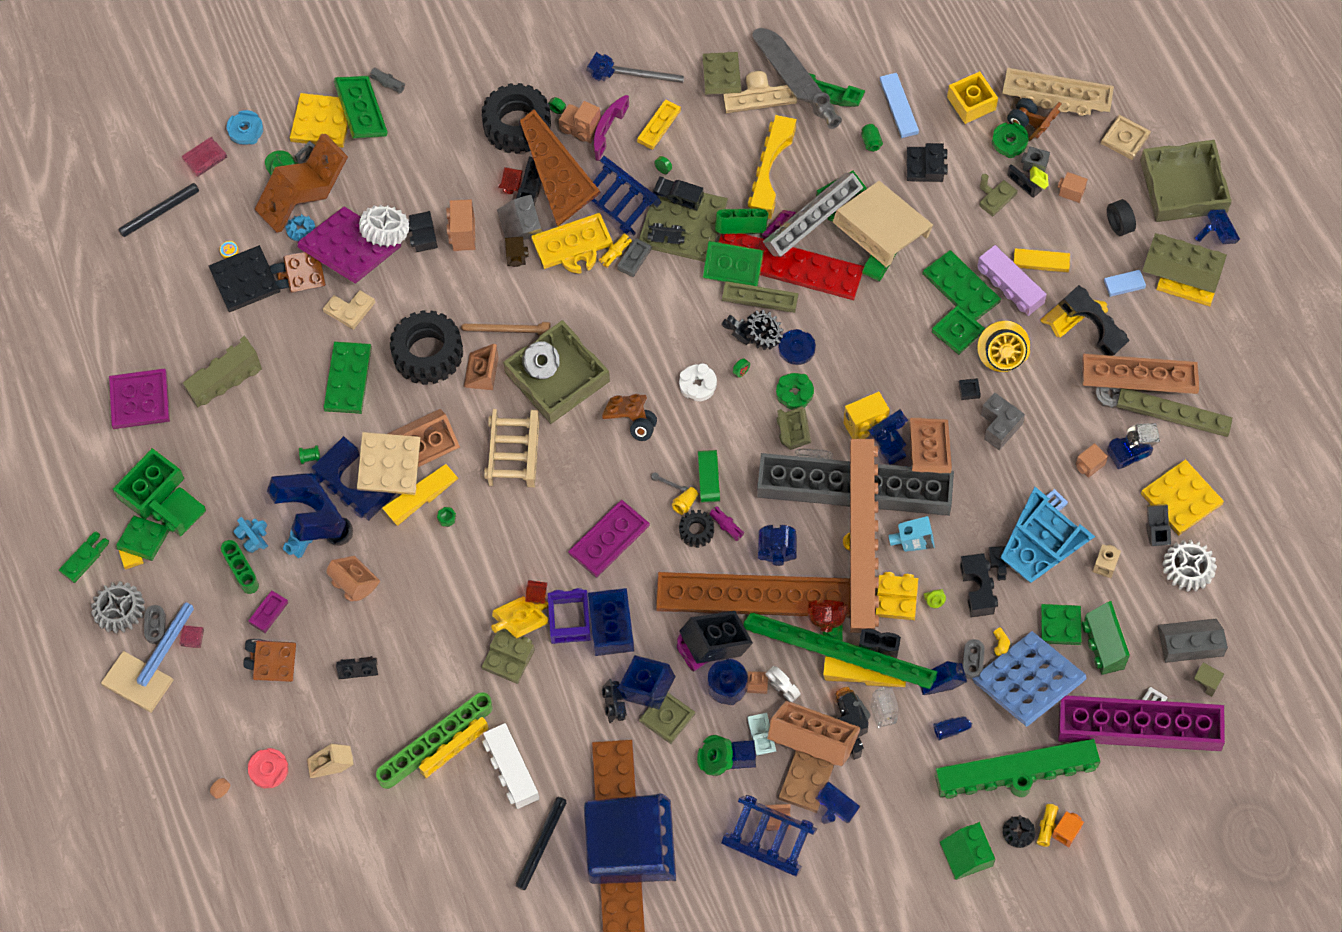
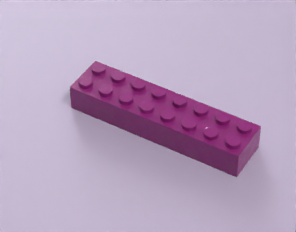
M1066 695L1059 701L1058 741L1080 742L1095 739L1096 744L1222 751L1225 744L1224 705Z

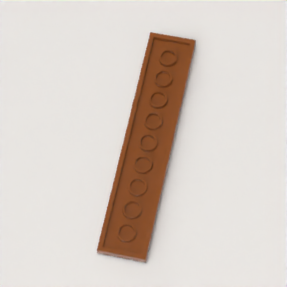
M658 572L657 611L722 613L736 611L737 614L756 613L759 615L850 618V578Z
M632 740L592 742L603 932H645Z

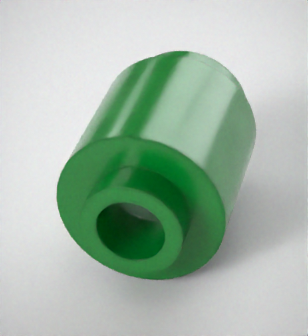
M867 124L862 128L861 136L866 150L873 152L879 150L883 145V141L878 128L874 124Z

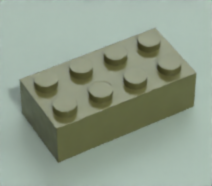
M1155 233L1143 272L1215 293L1227 254Z

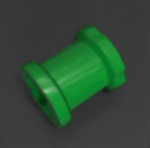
M318 445L308 449L299 448L301 465L310 461L321 462Z

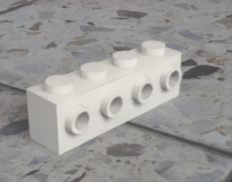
M506 723L484 732L485 740L482 741L486 752L490 751L493 756L490 760L494 769L498 768L501 773L498 777L502 786H507L509 790L506 795L510 804L515 803L516 808L519 809L539 800L538 791Z

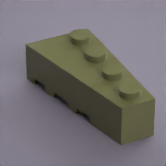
M245 335L239 339L241 343L236 347L231 345L227 348V353L223 357L214 358L207 369L201 368L183 382L186 392L197 408L208 404L211 399L223 395L228 389L240 385L243 380L250 376H255L262 370L258 355Z

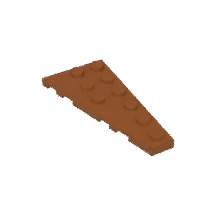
M532 110L520 120L556 224L559 227L601 192L537 112Z

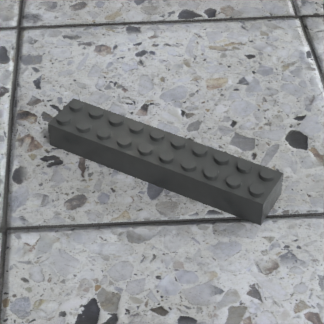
M761 453L757 498L850 506V461ZM878 464V476H874V483H878V494H874V501H878V509L950 516L954 471H951V473L912 471V467Z

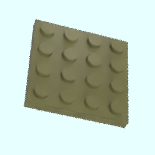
M704 193L702 202L698 210L695 211L674 204L666 197L653 195L639 240L651 245L652 250L705 262L708 242H716L718 232L714 229L716 212L720 209H726L728 198ZM653 223L664 224V227L671 228V225L682 226V229L686 230V234L682 233V236H685V243H681V245L667 243L668 236H665L664 243L651 242V240H648V232H652V230H649L648 226H653Z

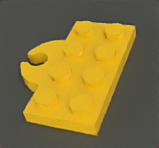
M600 212L531 236L544 269L562 263L565 269L573 273H582L581 266L577 264L580 260L587 262L586 268L589 271L596 263V251L610 247L613 244Z

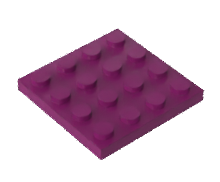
M344 206L298 241L297 247L356 284L401 248V244H396L395 247L389 245L387 248L386 245L380 247L379 244L373 245L372 241L367 242L366 238L362 237L359 229L361 216Z

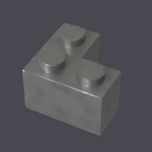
M995 392L982 408L981 416L992 423L986 429L984 440L1000 451L1023 425L1025 417L1023 412Z

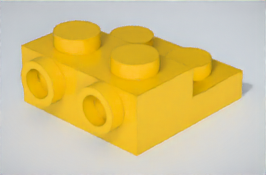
M884 572L883 575H879V587L877 589L879 608H876V615L883 618L915 620L918 578H914L912 574H903L902 577L895 576L892 572Z

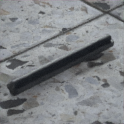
M195 183L190 184L118 229L120 234L126 237L199 192L198 186Z
M559 796L556 797L516 882L517 888L521 890L527 889L567 804L566 799Z

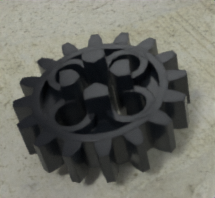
M757 310L747 317L748 320L744 322L747 327L744 331L748 332L746 338L752 339L750 344L756 343L757 349L762 346L763 350L767 348L771 350L780 343V340L783 338L780 334L783 332V329L779 328L781 322H776L777 317H771V312L765 314L764 310L760 312Z

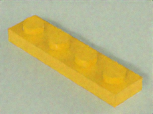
M483 717L473 720L466 730L455 734L452 741L447 745H441L437 749V753L431 757H426L419 766L420 772L425 779L489 729L486 720Z

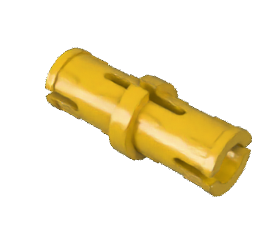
M623 234L614 245H610L609 250L599 259L600 263L604 262L602 264L604 267L608 268L632 242L631 238L627 239L628 235Z
M1046 804L1043 820L1039 824L1041 828L1037 844L1040 846H1050L1052 832L1056 828L1055 820L1059 808L1053 804Z

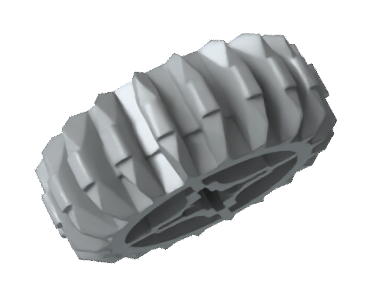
M119 581L117 586L111 582V587L108 588L104 585V591L98 590L99 596L93 597L95 603L91 604L93 609L91 611L94 621L97 624L99 623V627L101 629L105 628L107 632L113 629L114 633L117 634L119 629H121L125 633L126 627L132 629L133 623H139L137 618H143L141 612L145 611L143 605L145 601L141 598V592L137 591L135 586L131 587L128 582L123 585ZM114 603H117V605L120 606L122 612H120L119 609H116V605Z

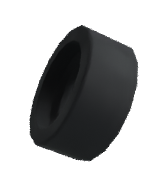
M1124 199L1108 204V221L1116 235L1123 236L1134 232L1136 229V219L1130 204Z

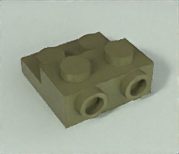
M506 629L503 632L497 631L482 669L518 684L535 651L532 640L527 637L516 638Z

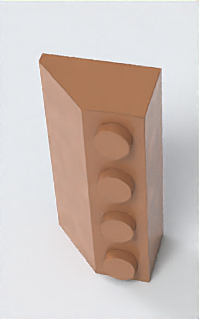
M441 409L388 433L391 435L420 437L418 467L460 448L449 420Z
M785 701L771 718L767 739L777 744L791 747L796 751L807 753L814 758L826 760L833 765L843 766L851 754L860 727Z

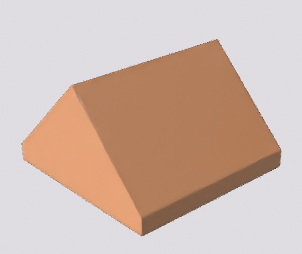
M493 343L469 354L464 387L493 390L499 358L496 344Z

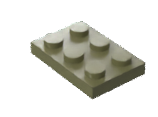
M738 52L704 53L705 94L741 93Z

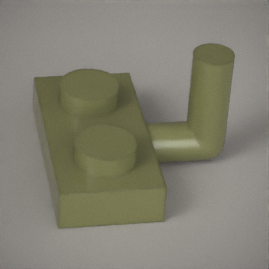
M982 174L980 189L988 195L980 202L979 206L993 217L1017 195L1018 190L1005 180L993 190L987 185L989 176Z

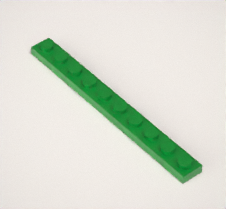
M750 613L744 622L745 629L753 633L814 651L827 657L839 659L864 669H870L883 675L919 685L920 687L930 689L937 677V671L756 613Z

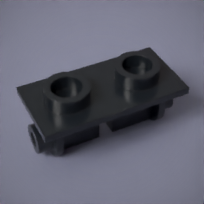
M653 223V226H648L649 230H652V232H648V240H651V242L664 243L665 236H668L667 243L678 245L685 243V236H682V233L686 234V230L682 229V226L671 225V228L664 227V224Z
M377 657L359 658V662H356L355 658L341 659L336 664L339 679L378 675Z
M609 679L602 687V696L605 698L606 704L605 714L608 717L609 723H612L616 718H618V721H623L626 719L625 716H627L625 702L617 701L624 699L622 685L619 684V681L612 682V679Z

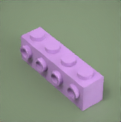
M996 245L979 257L978 270L983 275H986L995 287H999L1006 298L1012 300L1021 312H1025L1029 316L1045 303L1047 294Z

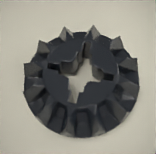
M1021 815L1012 816L1003 826V837L1013 847H1027L1035 838L1034 824H1032L1029 818L1022 817ZM1019 824L1021 829L1025 831L1021 834L1020 839H1018L1017 832L1014 831Z

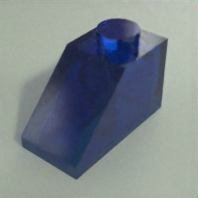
M946 661L931 669L937 671V677L930 689L921 687L922 695H930L953 690L967 682L963 665Z
M755 741L732 742L733 765L731 769L756 767Z

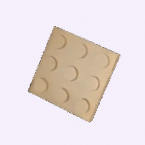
M362 432L357 490L415 495L420 437Z

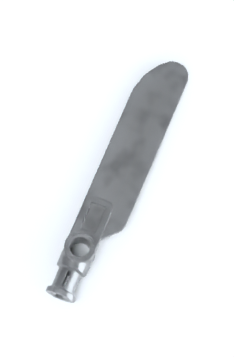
M756 29L752 34L754 41L795 97L809 102L813 107V113L827 122L828 128L835 129L842 122V118L834 112L835 109L830 103L829 95L821 91L784 39L769 29Z

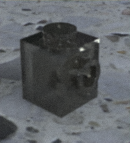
M1157 423L1136 424L1127 430V439L1130 442V447H1152L1159 443L1160 437Z

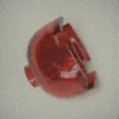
M811 600L808 602V617L811 623L820 627V631L832 632V628H837L844 623L848 604L844 605V602L836 600H823V602L817 604V600Z

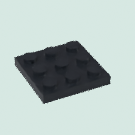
M260 245L208 265L229 313L281 292L280 288L275 284V277L270 271V266Z

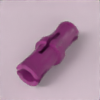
M718 506L710 511L709 515L720 525L723 531L725 530L735 541L742 538L744 531L733 522V518L728 517Z

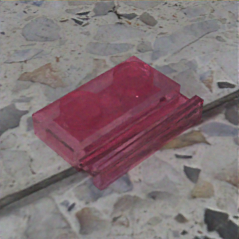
M212 137L182 155L183 161L187 163L197 177L227 158L224 150Z

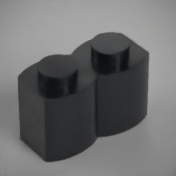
M427 211L409 215L408 227L409 232H412L413 235L409 237L411 247H415L416 252L438 248L431 212Z
M862 629L859 647L897 658L901 637L895 633H880L874 629Z

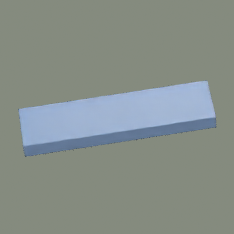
M893 73L881 76L879 81L901 138L919 134V129L898 74Z

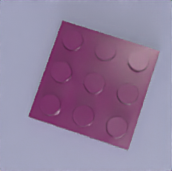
M166 369L109 376L113 429L170 422Z

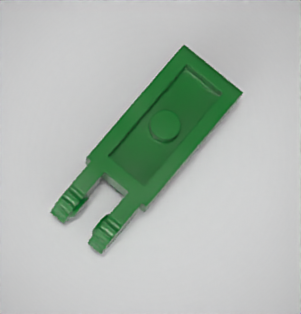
M97 531L93 532L87 541L64 563L59 572L73 583H76L101 556L103 550L108 546L109 540L103 538L94 549L92 546L98 541L100 534Z

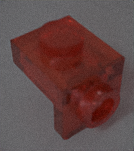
M504 167L502 181L498 188L503 189L502 193L513 195V192H518L523 171Z
M528 580L525 602L545 604L548 582Z

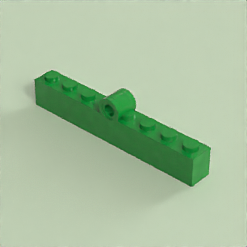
M1095 739L936 768L935 779L940 798L946 797L951 799L962 793L972 795L977 793L978 790L984 789L985 791H993L1000 786L1010 787L1011 792L1017 797H1025L1029 794L1032 784L1037 779L1045 778V780H1052L1059 775L1073 776L1076 772L1080 771L1090 773L1099 767L1101 761ZM1021 782V783H1023L1025 786H1020V785H1018V783Z

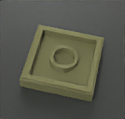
M663 689L641 716L639 722L672 744L695 716V711Z

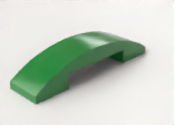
M810 74L821 91L829 95L831 104L847 107L859 106L865 90L850 85L847 89L817 80L816 75Z

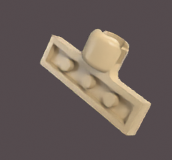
M763 71L751 72L746 76V91L723 94L726 113L797 103V98L787 85L770 87L767 75Z

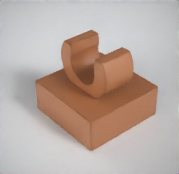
M748 671L747 693L767 694L768 677L765 675L766 672Z

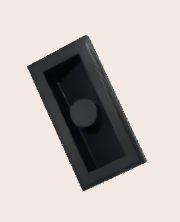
M1012 164L1009 165L1007 176L1031 197L1034 198L1042 191L1037 184L1032 182L1017 167Z

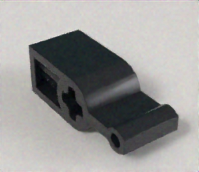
M659 176L653 189V194L666 197L674 204L697 211L704 197V188L681 180L671 181Z

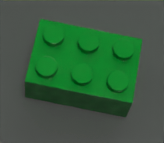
M152 448L113 488V491L118 500L143 519H147L152 512L149 504L153 500L161 504L184 480L181 469Z

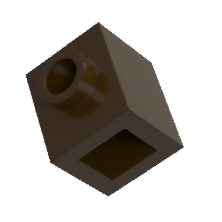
M523 236L505 238L507 266L519 267L526 265L525 258L529 257L528 246L524 247Z

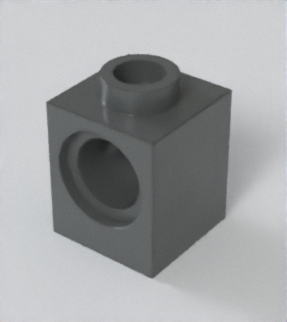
M1029 146L1028 152L1023 153L1021 163H1024L1023 171L1030 172V169L1035 166L1045 172L1050 152Z

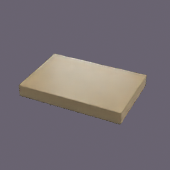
M123 651L101 684L152 713L174 680L170 676L156 670L147 686L139 685L136 679L146 663Z

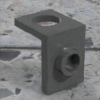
M310 141L295 155L297 164L303 163L309 158L315 146ZM306 151L304 157L301 158V155Z

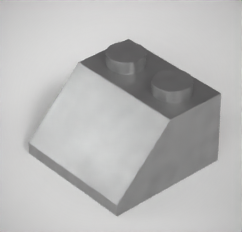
M532 195L513 199L497 209L505 238L523 236L525 240L531 238L532 235L542 232Z

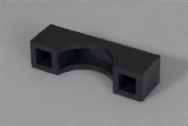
M1080 285L1058 303L1070 318L1084 316L1096 325L1098 330L1096 346L1104 355L1114 356L1130 341L1127 334L1115 324L1113 318L1107 315L1102 310L1101 305L1089 296L1088 291Z

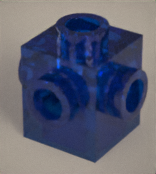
M596 52L586 71L591 73L594 79L605 82L606 78H611L615 71L613 59L606 54L601 55Z

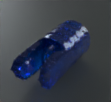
M961 716L934 723L933 728L938 741L972 728L973 723L966 716Z

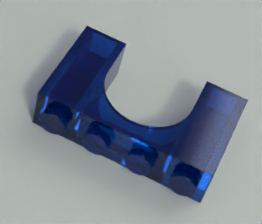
M343 436L311 467L314 474L313 478L319 484L324 483L332 495L337 494L345 506L348 507L350 505L358 517H364L369 521L397 493L351 489L341 482L343 472L360 456L358 448Z
M313 473L271 477L267 493L274 504L299 502L312 507L316 511L295 515L291 530L299 542L341 537L346 522Z

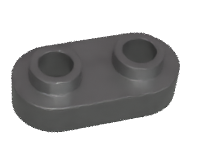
M152 605L145 611L144 636L149 643L159 644L165 634L166 614L161 606ZM155 615H159L157 619H153ZM154 633H159L157 637H152Z
M976 639L969 640L964 648L962 671L969 679L978 677L983 670L985 648L983 643ZM975 649L977 653L973 654L970 650ZM969 668H974L976 671L970 672Z

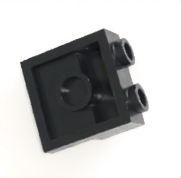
M926 143L925 147H907V181L943 182L944 175L948 174V164H944V159L947 160L948 150L944 149V143Z

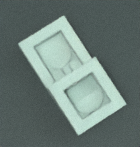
M763 713L747 717L756 756L776 752L774 741L767 739L770 728L768 714Z

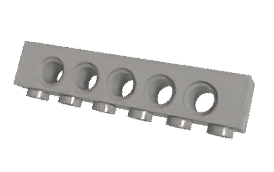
M844 173L767 237L763 243L773 256L781 257L863 189V186L854 173Z

